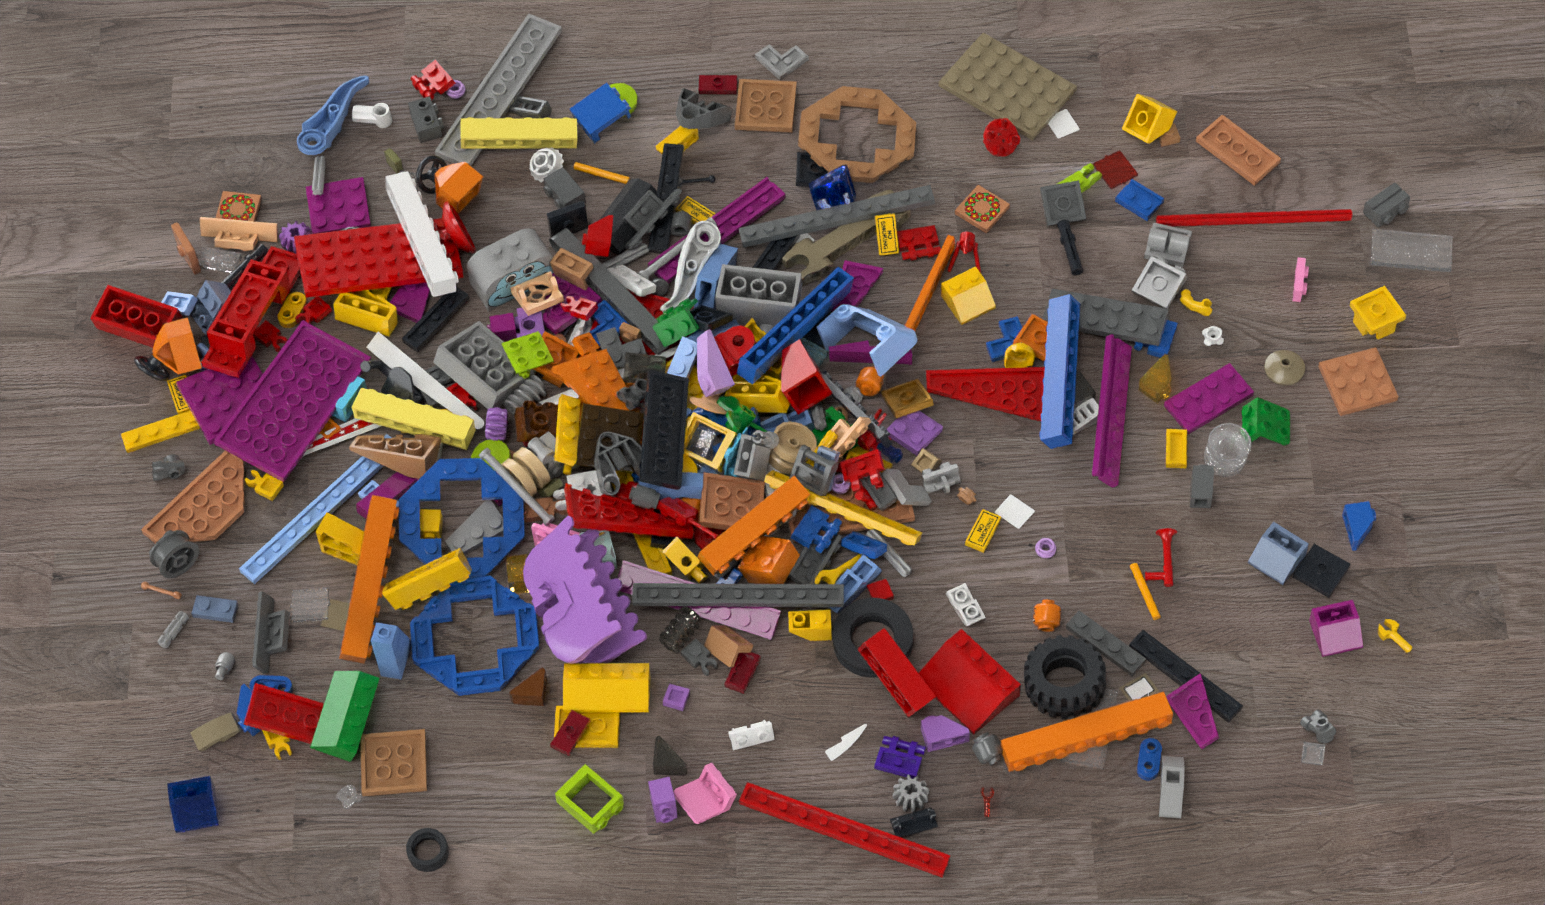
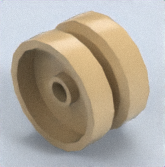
M790 421L783 422L776 427L774 433L779 436V443L774 449H771L768 462L774 469L791 475L800 447L806 445L814 452L816 449V438L813 432L806 426Z
M521 447L513 454V459H507L501 464L532 497L537 493V488L542 489L551 481L550 475L543 463L527 448Z

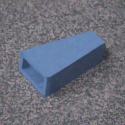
M719 243L720 246L713 252L697 276L695 298L698 302L694 305V308L704 305L716 309L715 297L722 264L736 266L738 248Z
M376 622L371 644L380 674L383 677L401 680L411 649V640L398 626Z

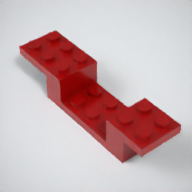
M271 246L262 262L250 260L207 331L210 348L201 361L202 367L233 377H240L256 349L253 333L272 302L283 304L301 274L296 253Z

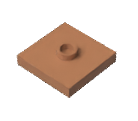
M179 223L172 224L171 228L180 256L185 258L194 275L200 273L201 268L193 246Z

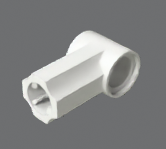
M378 103L374 106L355 105L352 110L353 122L375 123L380 128L389 127L392 123L389 107L385 103Z

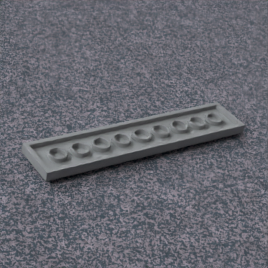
M531 14L526 16L436 148L435 156H439L454 164L466 162L472 166L482 149H461V118H504L516 97L519 96L562 32L561 26Z

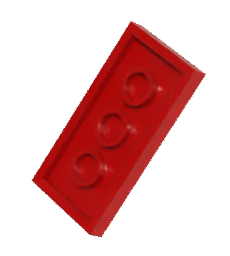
M255 683L244 725L311 744L324 703Z

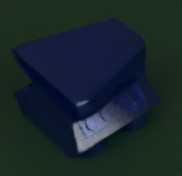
M847 164L841 165L809 183L810 193L816 210L855 202L856 191Z

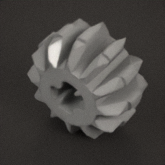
M908 774L907 780L900 777L898 780L899 784L893 786L895 791L893 799L896 800L897 807L903 805L904 812L908 808H911L912 812L915 811V807L922 809L923 803L928 802L929 788L926 787L925 780L919 782L918 775L911 779V776Z

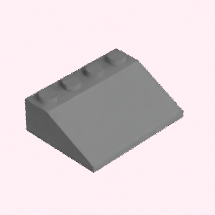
M480 321L438 346L433 362L487 409L503 405L502 401L506 400L508 395L513 394V391L518 389L521 384H524L526 380L516 374L501 345L503 341ZM531 369L530 376L534 375L536 371Z

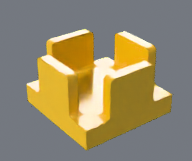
M1386 286L1350 301L1349 306L1354 311L1353 323L1363 336L1367 332L1370 335L1376 333L1375 337L1379 340L1394 333L1396 324L1406 319V314Z

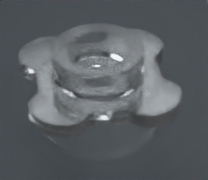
M354 785L345 786L336 794L337 800L343 803L344 809H350L354 803L362 800L361 794L356 792Z

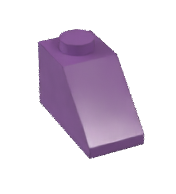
M942 715L928 716L921 720V733L928 752L969 742V729Z

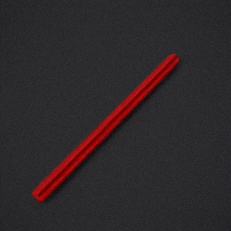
M1351 209L1158 215L1156 216V223L1173 227L1351 221L1353 214Z

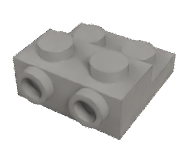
M1151 256L1135 283L1132 292L1162 308L1168 309L1188 277L1183 268L1177 265L1172 267L1162 257L1158 256L1156 259Z

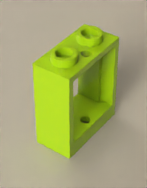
M586 764L555 793L557 803L593 834L598 830H602L613 815L621 812L624 805L623 796ZM590 781L612 798L593 818L571 801Z

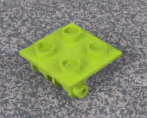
M539 331L501 343L516 374L523 379L530 376L531 369L554 362Z

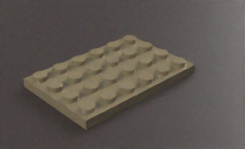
M982 33L939 81V87L992 118L1009 119L1016 127L1018 133L1032 141L1077 91L1075 84L985 33Z

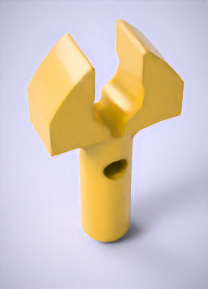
M1384 620V624L1390 630H1385L1379 624L1378 635L1383 641L1389 638L1396 642L1406 653L1412 650L1413 647L1397 633L1399 624L1395 620Z

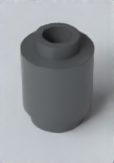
M637 484L636 488L632 487L629 499L632 500L631 504L649 510L651 508L656 509L661 493H657L655 489Z

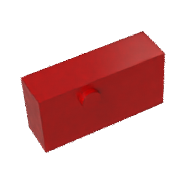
M107 285L90 319L96 329L153 348L157 335L165 323L184 318L176 307Z
M885 628L869 638L857 649L908 718L936 697Z

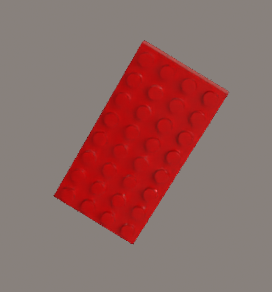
M442 218L433 219L434 230L439 233L440 244L445 246L446 257L451 259L453 272L456 271L458 278H463V269L457 246L452 240L447 241L442 232L445 229ZM401 223L294 236L305 298L427 283Z

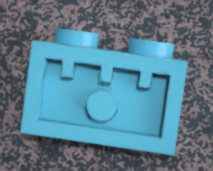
M357 376L355 381L349 384L344 396L338 399L335 406L336 410L332 416L347 422L353 414L352 405L360 389H367L363 378Z

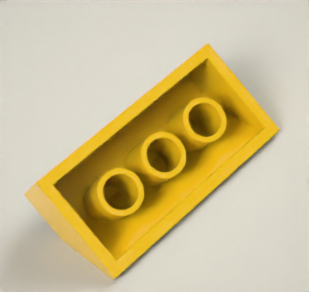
M460 547L386 583L382 594L395 610L399 608L404 610L412 606V602L419 598L423 601L431 597V593L436 590L441 592L448 589L450 584L458 581V583L465 581L469 578L472 569Z
M564 663L563 713H570L571 710L577 713L649 712L651 681L649 663Z

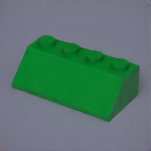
M334 671L311 742V749L351 762L357 753L380 679L379 677L362 671Z

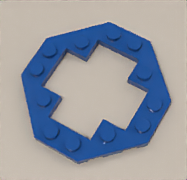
M481 458L439 459L399 499V542L414 553L424 565L442 557L441 538L420 539L419 501H440V481L481 480L482 500H503L504 537H483V557L466 559L472 569L469 578L488 576L525 537L523 499Z
M492 576L468 578L460 583L458 581L451 583L448 589L434 596L424 607L418 617L415 616L410 622L413 663L458 696L501 691L540 648L537 615L534 606L529 602L523 601L519 595L509 588L503 587ZM492 598L494 616L515 614L518 647L497 649L498 668L457 673L455 654L434 657L432 624L453 621L451 603Z

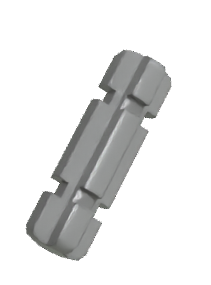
M820 401L810 407L815 429L823 431L827 424Z
M179 611L176 614V619L171 621L163 632L164 635H161L157 642L161 647L168 648L172 643L171 640H174L182 629V624L184 625L188 621L189 617L183 611Z

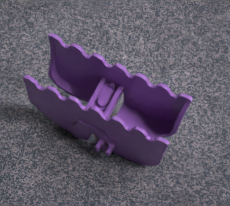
M567 516L531 550L523 570L524 582L533 598L532 603L537 615L543 618L544 625L541 627L545 641L558 659L571 664L609 663L630 648L646 640L647 635L643 630L634 631L633 629L638 622L637 614L632 612L626 614L625 612L630 605V598L625 595L618 597V592L622 588V581L617 578L610 580V575L615 568L614 564L609 561L602 562V558L607 552L604 545H594L595 540L599 536V531L589 529L581 535L574 534L570 536L569 532L574 526V520L571 516Z

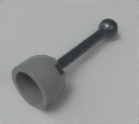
M710 175L706 178L685 180L679 177L678 189L681 188L684 183H695L705 181L713 183L715 182L716 178L714 175Z

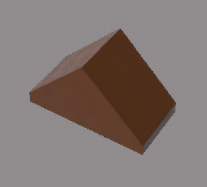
M543 667L509 692L513 704L544 706L547 676Z

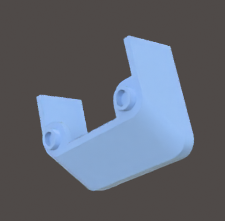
M847 304L840 305L817 326L827 351H829L830 346L836 345L855 326L877 336V339L881 342L869 353L880 377L903 357L918 340L914 330L870 309Z

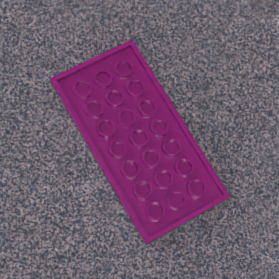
M302 320L215 438L214 444L284 482L335 412L338 399L344 396L349 384L354 382L357 376L360 377L363 373L360 368L361 362L370 361L371 357Z

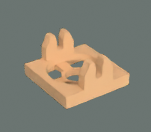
M551 271L510 288L512 295L528 316L564 301L563 295L558 290L556 278L552 276ZM538 285H545L549 288L540 290L536 289L535 287ZM526 290L531 292L528 297H526L524 292ZM535 294L543 295L539 299L532 298V296ZM551 294V296L545 300V297Z

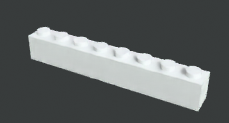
M408 171L385 176L387 194L432 296L456 292V283L459 282L456 271L453 272L451 259L446 257L444 244H440L439 233L434 230L433 219L428 217L426 204H422V195L420 191L417 192L415 179H411Z

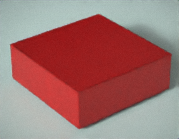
M887 579L867 585L871 598H881L889 601L894 599Z

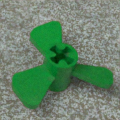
M722 396L717 400V404L727 411V422L725 425L729 430L742 434L745 428L750 426L754 430L767 432V430L752 422L756 417L755 413L747 406L740 404L736 397Z

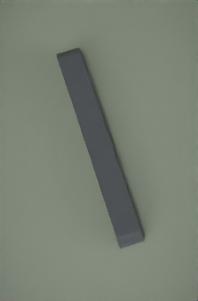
M564 228L549 239L552 248L556 252L563 248L593 264L594 268L586 277V283L602 300H606L631 326L641 330L642 341L655 354H659L670 346L664 347L652 326L657 320L594 255L584 253L585 246L567 228Z

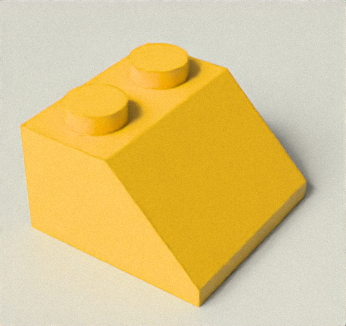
M1136 94L1122 130L1150 144L1171 128L1177 111L1154 98Z
M976 266L941 283V297L961 325L996 308L987 282Z

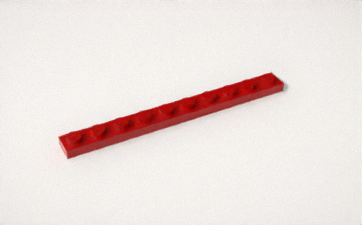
M747 782L739 799L740 805L943 878L950 861V855L749 782Z

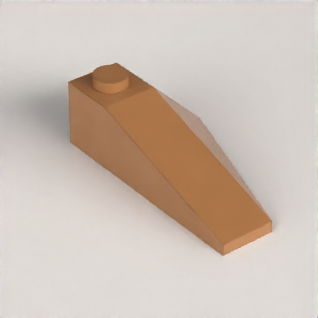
M415 434V438H403V435H396L394 438H384L383 435L357 436L349 446V449L405 476L420 479L436 463L441 437L425 434Z

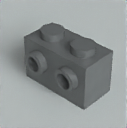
M430 96L408 102L410 115L420 143L442 137L441 129H444L441 117L437 118V114H439L436 103L432 104Z

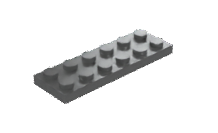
M1058 289L1051 290L1049 299L1071 294L1080 303L1079 332L1100 336L1113 334L1114 338L1156 346L1160 345L1169 309ZM1048 299V303H1047V306H1046V309H1045V312H1044V315H1043V318H1042L1043 320H1045V321H1047V322H1048L1047 309L1049 308V299Z

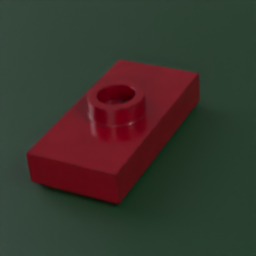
M699 75L698 92L699 94L737 95V75Z
M752 652L739 653L724 686L744 694L761 656Z
M571 710L550 743V747L570 756L589 726L590 718Z

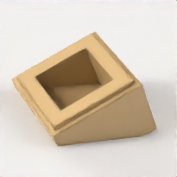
M922 448L911 465L922 473L923 470L928 468L934 471L941 464L942 460L929 450Z

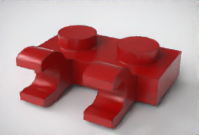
M876 449L840 462L844 481L846 483L851 482L853 492L861 491L865 493L860 479L869 475L872 486L875 485L876 489L884 487L879 473L885 470L880 450Z

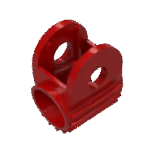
M734 326L714 337L731 377L737 375L740 358L756 344L752 331L745 326Z

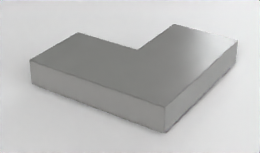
M769 44L755 54V59L781 81L807 62L809 56L797 45L781 55Z
M886 469L882 473L902 505L929 506L932 503L923 486L909 485L900 470Z

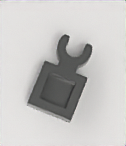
M697 639L680 651L681 656L692 667L696 668L700 665L703 674L706 676L709 675L707 666L711 665L715 669L718 668L717 662L709 658L711 656L710 651Z

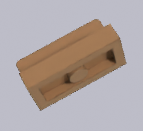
M560 248L549 262L554 274L586 290L588 286L585 279L593 270V264Z
M712 625L704 646L712 655L728 667H734L738 653H751L753 644L726 625Z

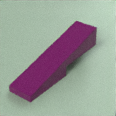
M868 340L830 346L829 361L873 363L869 352L876 346L870 347ZM910 349L895 364L912 365V350Z
M396 472L356 504L357 513L367 519L372 495L399 500L419 479Z

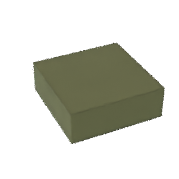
M390 148L384 151L387 164L396 174L403 172L402 161L397 154Z
M560 478L552 479L545 487L537 491L541 497H549L554 491L560 489L563 483Z

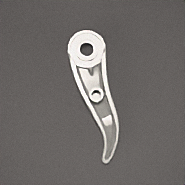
M700 221L690 229L678 260L673 295L668 302L661 306L662 312L672 306L674 308L678 307L680 302L689 298L697 284V276L709 257L720 246V231L712 222ZM701 232L708 234V242H703L700 239Z

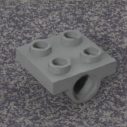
M1153 223L1144 259L1149 260L1151 256L1157 259L1159 256L1167 260L1168 264L1183 267L1192 231Z

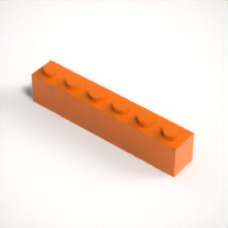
M793 476L702 549L697 557L713 576L718 572L720 574L724 573L730 567L729 563L732 560H740L746 554L745 550L751 547L753 549L762 541L760 537L765 534L769 536L777 529L776 525L779 522L785 523L793 516L792 512L795 509L800 511L809 503L807 499L810 493Z

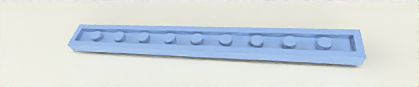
M388 434L384 436V438H391ZM362 456L239 568L240 572L252 583L256 584L320 525L326 512L332 514L384 466Z

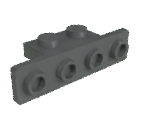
M680 188L675 189L664 202L651 190H648L625 215L623 220L636 231V234L624 246L626 249L636 248L642 242L641 237L653 230L655 227L653 223L657 219L661 220L668 213L666 209L670 204L673 206L681 198L679 194L682 192Z
M840 534L834 536L829 547L822 553L815 550L816 546L813 544L809 548L803 546L799 552L800 556L788 578L797 584H815V578L818 573L829 566L831 563L830 556L839 549L841 545L839 541L842 536Z
M262 591L258 593L252 665L263 674L269 672L270 655L287 650L290 612L281 610L273 613L274 599Z

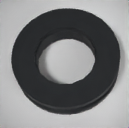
M864 598L849 604L837 616L833 626V648L837 659L847 670L862 677L878 678L852 643L853 631L863 623L872 621L883 623L892 630L894 641L905 656L909 658L913 648V627L908 615L897 604L881 598Z

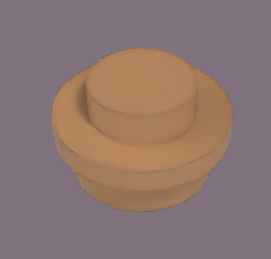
M960 487L957 497L969 506L972 502L975 503L976 498L974 496L976 494L968 487H965V489Z

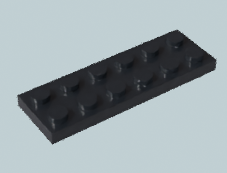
M649 370L647 373L639 482L675 490L681 488L689 378L655 370Z

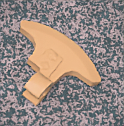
M703 394L701 399L691 397L689 400L704 410L717 414L727 413L725 409L717 404L719 394L705 397Z

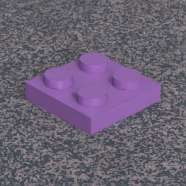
M916 411L897 418L887 428V431L890 433L888 437L917 456L922 448L925 449L942 432L943 426L921 411Z

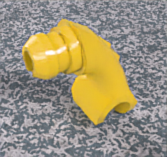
M1184 289L1181 292L1180 302L1185 307L1203 316H1209L1212 313V308L1210 307L1212 302L1209 299L1197 302L1193 300L1190 290Z

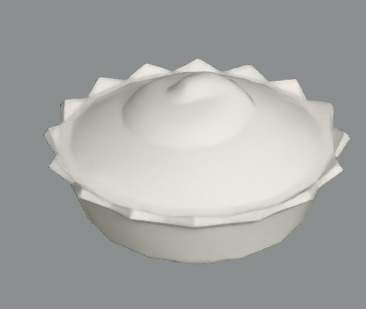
M553 147L544 148L533 154L530 160L531 176L535 180L543 182V178L563 167L564 160L559 150Z

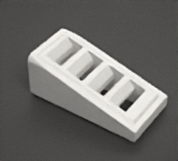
M1094 398L1085 401L1074 409V418L1077 417L1080 423L1078 424L1073 419V435L1097 423L1099 405Z

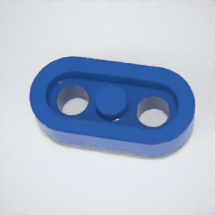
M258 675L250 682L251 691H253L255 683L278 690L286 688L284 691L291 694L293 691L290 679L285 676Z
M1147 738L1140 745L1137 774L1146 781L1155 779L1159 772L1162 746L1154 738ZM1153 746L1155 749L1150 750L1147 747ZM1150 765L1152 768L1146 769L1145 766Z

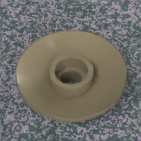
M1279 350L1267 357L1264 369L1267 377L1274 383L1292 385L1299 382L1304 376L1305 364L1298 354L1289 350Z

